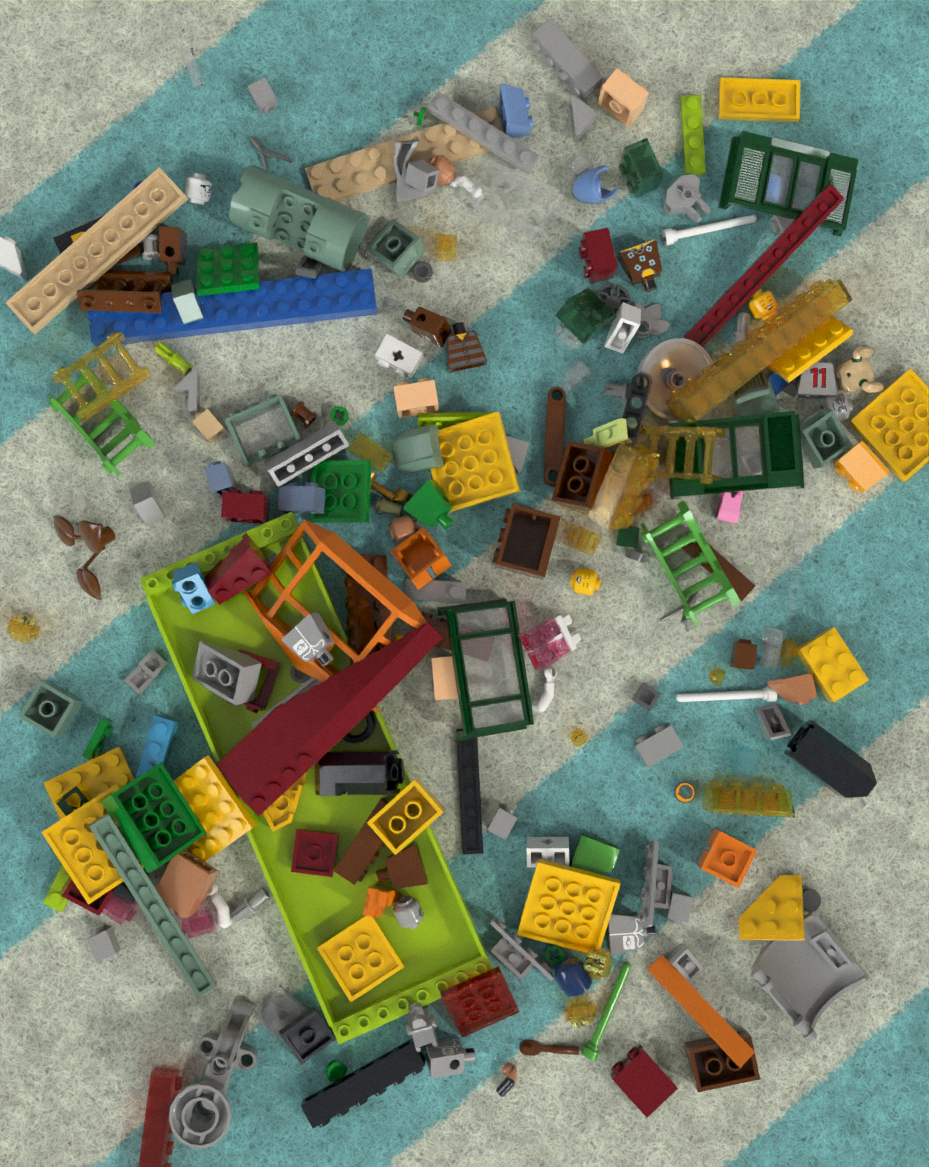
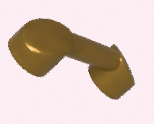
M371 471V489L395 502H408L412 498L410 493L401 488H398L396 493L375 482L377 475Z

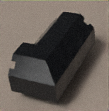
M808 720L805 723L808 727L805 729L803 727L799 728L787 745L790 751L785 750L784 754L823 782L827 788L838 796L844 798L867 797L877 784L871 764L817 723Z
M398 750L328 751L315 764V795L397 794L401 789L397 788L398 784H403L404 762L402 758H397Z

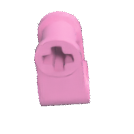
M743 491L736 492V495L732 497L731 493H721L717 505L718 514H715V519L736 524L740 515Z

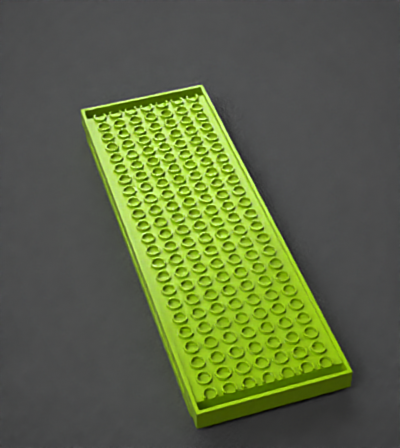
M289 512L246 532L269 558L275 553H280L299 527V523L295 514ZM246 532L139 578L146 593V600L216 763L254 728L251 725L304 684L297 683L292 679L290 674L293 666L292 662L265 626L243 593L244 591L220 605L215 601V605L192 614L188 607L185 608L183 606L180 592L176 593L173 588L174 571L196 562L205 577L221 559L224 560L233 546L236 547ZM304 534L293 548V551L303 564L312 554ZM287 556L275 572V575L285 589L298 573V569ZM314 562L293 590L292 596L311 613L318 612L325 625L347 644L349 638L318 566ZM269 580L258 595V599L269 609L272 608L280 597V593L271 580ZM256 584L252 585L246 590L250 593L256 586ZM287 600L276 613L292 629L304 619V615ZM200 641L239 652V649L282 664L265 711L259 710L258 713L246 710V705L239 704L235 706L229 704L224 698L192 680ZM335 644L329 651L333 657L330 663L338 671H341L350 666V657ZM263 666L260 669L253 700L258 697L268 668ZM377 704L376 707L379 709V712L376 713L371 710L375 726L370 737L359 743H349L341 739L329 751L398 749ZM366 717L348 734L354 736L362 734L367 727ZM314 764L308 770L293 821L272 832L264 814L257 815L243 802L230 785L257 824L246 833L328 1025L332 1027L338 1044H342L410 1013L409 1006L413 1003L419 1002L423 1007L495 974L493 965L431 824L405 846L417 843L428 879V884L394 889L391 880L379 883L376 871L387 868L385 859L394 854L387 845L385 847L380 845L376 851L379 853V856L373 864L369 862L365 868L368 873L362 882L357 880L355 885L335 872L333 877L291 872L297 829L339 834L335 860L336 868L379 800L383 798L390 802L399 793L393 795H315ZM405 765L403 784H398L397 787L401 788L400 792L412 782ZM373 884L390 887L389 891L394 890L395 893H402L401 897L410 895L417 898L424 917L419 922V926L414 929L404 928L398 924L393 912L396 902H393L392 906H386L385 912L380 918L374 917L405 965L404 968L350 1002L317 950V946L365 916L362 913L367 890Z

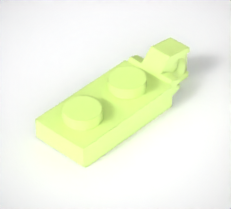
M619 418L593 429V436L585 438L584 444L607 448L627 440L626 419Z

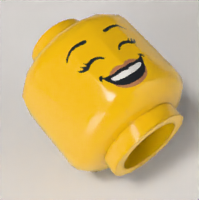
M762 289L757 290L747 303L754 318H761L762 321L774 315L778 307L772 292L769 290L763 292Z
M579 567L576 571L572 572L570 587H573L575 593L591 596L595 590L600 589L601 578H598L596 570Z

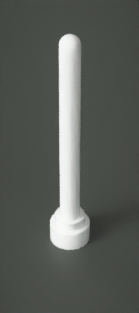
M752 214L678 231L676 229L672 230V228L663 229L662 237H666L664 245H672L680 238L754 223L757 220V216Z
M766 685L762 690L685 693L676 696L678 702L762 698L767 700V702L777 701V692L769 685Z

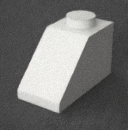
M7 236L4 239L0 237V267L26 280V269L21 251L15 246L16 242Z
M622 302L612 321L605 342L606 348L624 353L640 326V308Z

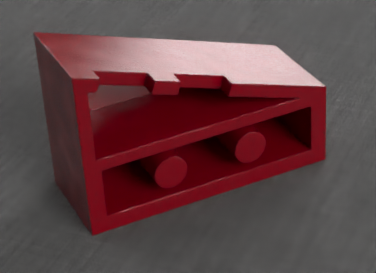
M246 532L239 544L230 549V553L224 560L221 559L205 576L207 590L220 605L271 575L272 570L267 556Z

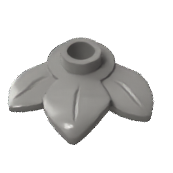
M639 303L634 306L641 309L640 326L642 325L646 328L644 332L637 329L634 334L637 338L644 339L649 335L659 336L668 329L670 323L660 319V304L651 305L646 309Z

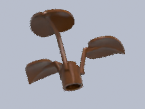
M54 515L56 533L65 545L73 546L75 540L83 539L94 553L83 565L82 569H77L76 575L81 588L89 596L101 600L99 581L88 570V566L101 551L106 549L105 545L115 540L114 531L109 526L103 527V524L82 520L78 524L80 535L74 534L73 526L68 520L59 515Z

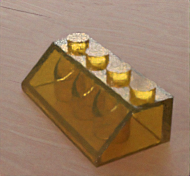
M709 780V784H704L702 809L710 813L795 818L791 790L784 789V785L772 784L771 788H763L764 784L751 783V787L743 786V782H730V785H722V781Z

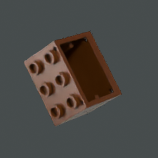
M512 504L511 509L506 508L503 523H507L506 528H501L498 538L501 547L500 549L496 548L492 561L496 563L495 568L543 580L546 575L561 516Z

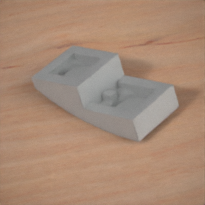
M152 650L124 682L140 696L168 663Z

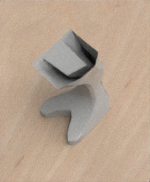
M418 136L411 140L395 142L396 152L393 161L397 175V203L430 196V191L422 193L405 183L407 163L420 141Z

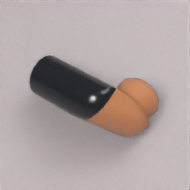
M510 1063L504 1065L502 1072L506 1074V1078L496 1089L497 1093L502 1097L515 1085L517 1069Z

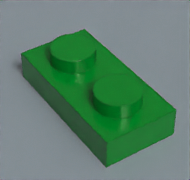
M101 718L82 754L83 757L94 759L95 756H100L104 748L102 743L105 738H109L114 729L111 725L114 721L108 718Z

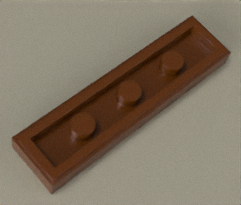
M692 542L682 547L693 559L700 556L699 553L703 552L698 542L694 544ZM709 545L739 600L743 601L755 585ZM709 562L707 564H700L707 572H714Z

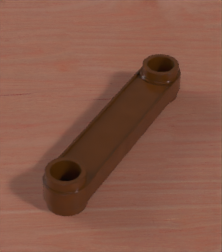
M561 387L551 388L547 396L543 478L545 483L552 487L556 485L557 481H550L547 474L555 472L559 475L564 451L566 393ZM559 392L562 395V399L556 401L552 399L551 394Z

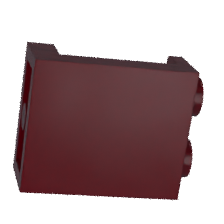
M641 1045L638 1048L633 1047L627 1053V1058L623 1062L618 1061L611 1069L610 1075L612 1080L646 1118L678 1089L675 1082L665 1074Z

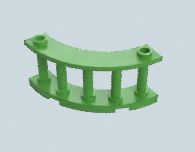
M83 363L78 367L82 373L79 375L80 378L57 398L49 392L47 394L50 400L48 404L56 412L60 410L83 435L104 462L101 464L104 469L110 474L114 472L117 476H120L121 473L116 466L139 445L143 446L145 444L150 449L155 445V442L146 431H143L138 421L112 392L109 394L105 392L107 388L103 382ZM91 383L98 390L97 396L72 416L62 404L85 384L89 385ZM108 401L113 407L112 413L87 433L79 422L100 403ZM122 418L127 423L124 426L125 428L101 448L94 439L114 421ZM130 434H135L133 436L134 439L112 459L107 456Z
M685 501L677 504L681 511L677 513L678 516L650 531L642 523L640 525L644 532L640 534L646 544L650 543L667 572L685 606V609L682 611L687 620L692 619L694 624L698 626L700 624L695 616L696 614L724 599L725 601L730 599L733 606L741 603L705 540ZM687 522L691 530L687 536L661 550L658 549L653 538L680 523L685 524ZM692 542L693 544L698 542L703 551L699 553L700 556L671 571L664 557ZM709 562L714 571L710 573L711 576L682 591L675 578L702 563L707 564ZM713 583H720L723 588L718 594L693 607H690L686 600L687 597Z

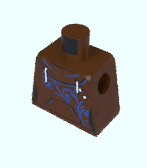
M159 226V259L167 265V272H171L172 276H179V265H186L187 233L180 227ZM171 247L175 251L172 257H170Z

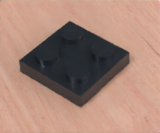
M315 1006L278 1031L301 1065L336 1040L334 1033Z

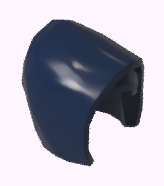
M565 958L555 968V980L565 995L569 997L583 994L592 984L593 977L590 970L586 969V967L584 968L583 965L585 963L578 958Z

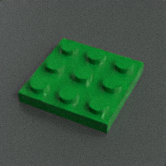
M258 243L226 245L197 250L196 290L198 296L260 289Z
M322 461L313 466L311 483H317L318 487L326 490L324 514H310L309 522L369 523L372 461Z

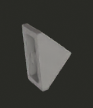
M571 96L569 105L574 142H578L595 122L597 112L576 96Z
M506 436L515 472L518 475L521 473L530 442Z
M149 481L130 489L133 505L146 526L166 518Z
M777 703L757 708L765 740L771 741L791 736V732Z

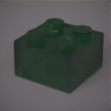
M645 138L624 147L619 170L628 179L627 187L629 192L634 193L637 198L658 189L664 174L648 139Z
M590 288L570 297L556 314V317L583 345L602 334L617 317L611 308L605 305L598 298L596 292Z

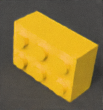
M835 627L826 629L795 649L808 672L813 673L815 683L828 702H836L869 681Z
M417 777L372 817L367 824L396 855L438 818L446 808Z

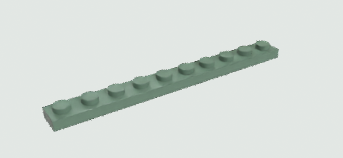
M106 813L89 824L90 829L196 996L199 998L215 988V981L110 814Z

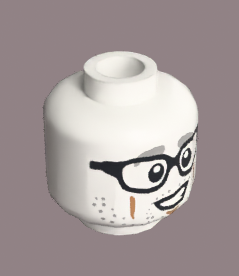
M194 173V177H187L184 194L187 196L188 202L204 205V202H208L211 197L212 183L206 180V175Z

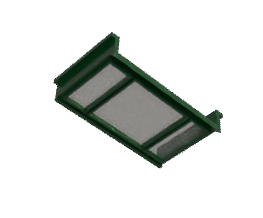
M507 599L438 607V615H446L463 731L456 732L457 740L527 729L526 725H533L534 719L515 601L507 602Z

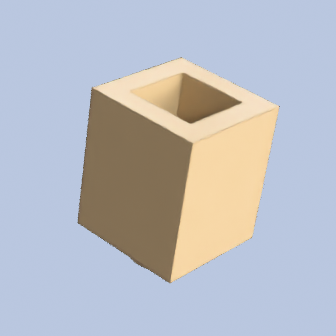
M209 409L198 412L192 421L210 443L227 431Z

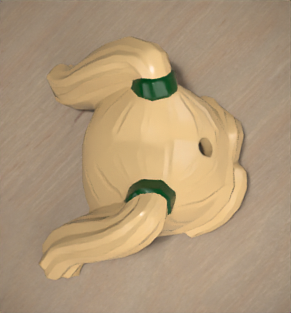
M858 347L854 350L851 359L841 363L836 368L835 374L837 379H839V386L843 392H856L863 389L868 393L877 392L881 394L886 390L883 384L873 381L874 372L867 360L874 353L873 347Z

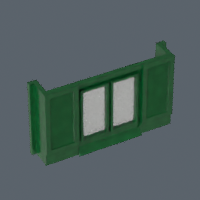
M742 131L737 137L733 136L731 139L718 208L726 210L731 205L795 220L828 184H832L845 199L819 226L834 229L833 235L841 237L842 232L846 230L858 159L775 137L770 138ZM769 179L775 183V195L769 189Z
M795 411L668 423V427H666L671 500L684 496L796 487V489L805 488L799 414H795Z

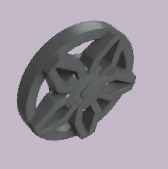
M618 284L602 286L593 298V308L596 315L604 321L612 322L613 319L606 318L604 315L611 311V315L614 317V311H618L621 306L620 300H626V304L631 305V298L627 290ZM612 287L609 295L606 292H602V290ZM616 288L617 294L613 295V290ZM620 290L624 293L626 297H618L620 295ZM599 294L606 296V298L603 300ZM597 299L603 303L599 310L597 308ZM603 307H605V309H606L607 311H606V312H603V313H600V312L602 311Z

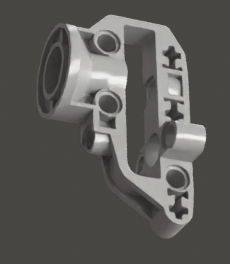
M234 998L220 1034L206 1033L197 1044V1050L200 1055L210 1059L204 1077L200 1083L189 1085L177 1094L170 1106L169 1122L173 1134L181 1143L188 1147L204 1150L206 1147L215 1145L224 1138L231 1125L232 1108L225 1094L234 1067L241 1070H250L255 1066L259 1058L256 1048L243 1043L245 1031H247L255 1007L253 1003ZM206 1040L210 1041L213 1048H206L203 1042ZM244 1054H249V1055H251L252 1058H253V1061H252V1062H247V1061H245L244 1058H243V1055H244Z

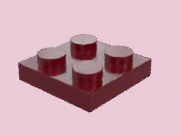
M297 829L291 872L333 877L339 834Z

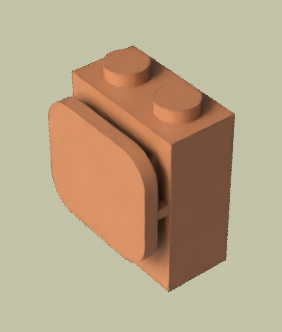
M184 849L171 859L156 889L168 907L173 909L178 916L188 918L196 914L199 906L205 902L213 887L214 878L218 870Z

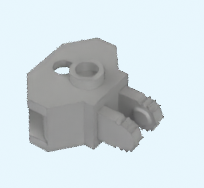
M694 174L680 176L666 191L663 210L668 215L682 214L685 216L687 214L693 221L699 223L702 220L701 216L693 207L696 206L704 214L710 212L709 206L701 199L702 195L699 193L700 179Z
M419 1002L411 1004L409 1006L410 1013L407 1014L409 1022H406L405 1025L408 1035L413 1037L417 1052L421 1051V1046L430 1043L433 1044V1047L438 1046L435 1031L437 1022L435 1015H431L429 1005L422 1007Z

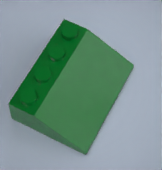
M162 762L101 800L147 873L158 869L207 834Z

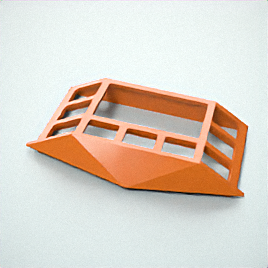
M303 520L270 565L272 574L259 581L250 593L247 590L243 593L295 668L322 683L339 671L331 663L323 666L318 659L311 662L303 661L281 640L292 628L276 615L286 600L303 614L304 618L311 613L292 596V592L322 551L391 611V615L360 655L328 628L334 639V643L327 649L328 652L336 644L354 660V663L359 662L370 654L378 642L385 646L392 642L384 634L398 617L414 628L426 623V620L414 601L336 533ZM306 531L316 544V548L303 564L293 551V548ZM288 556L298 569V573L285 589L275 575V572ZM269 580H271L280 593V597L271 609L258 599V595ZM376 706L372 709L376 713L379 712Z

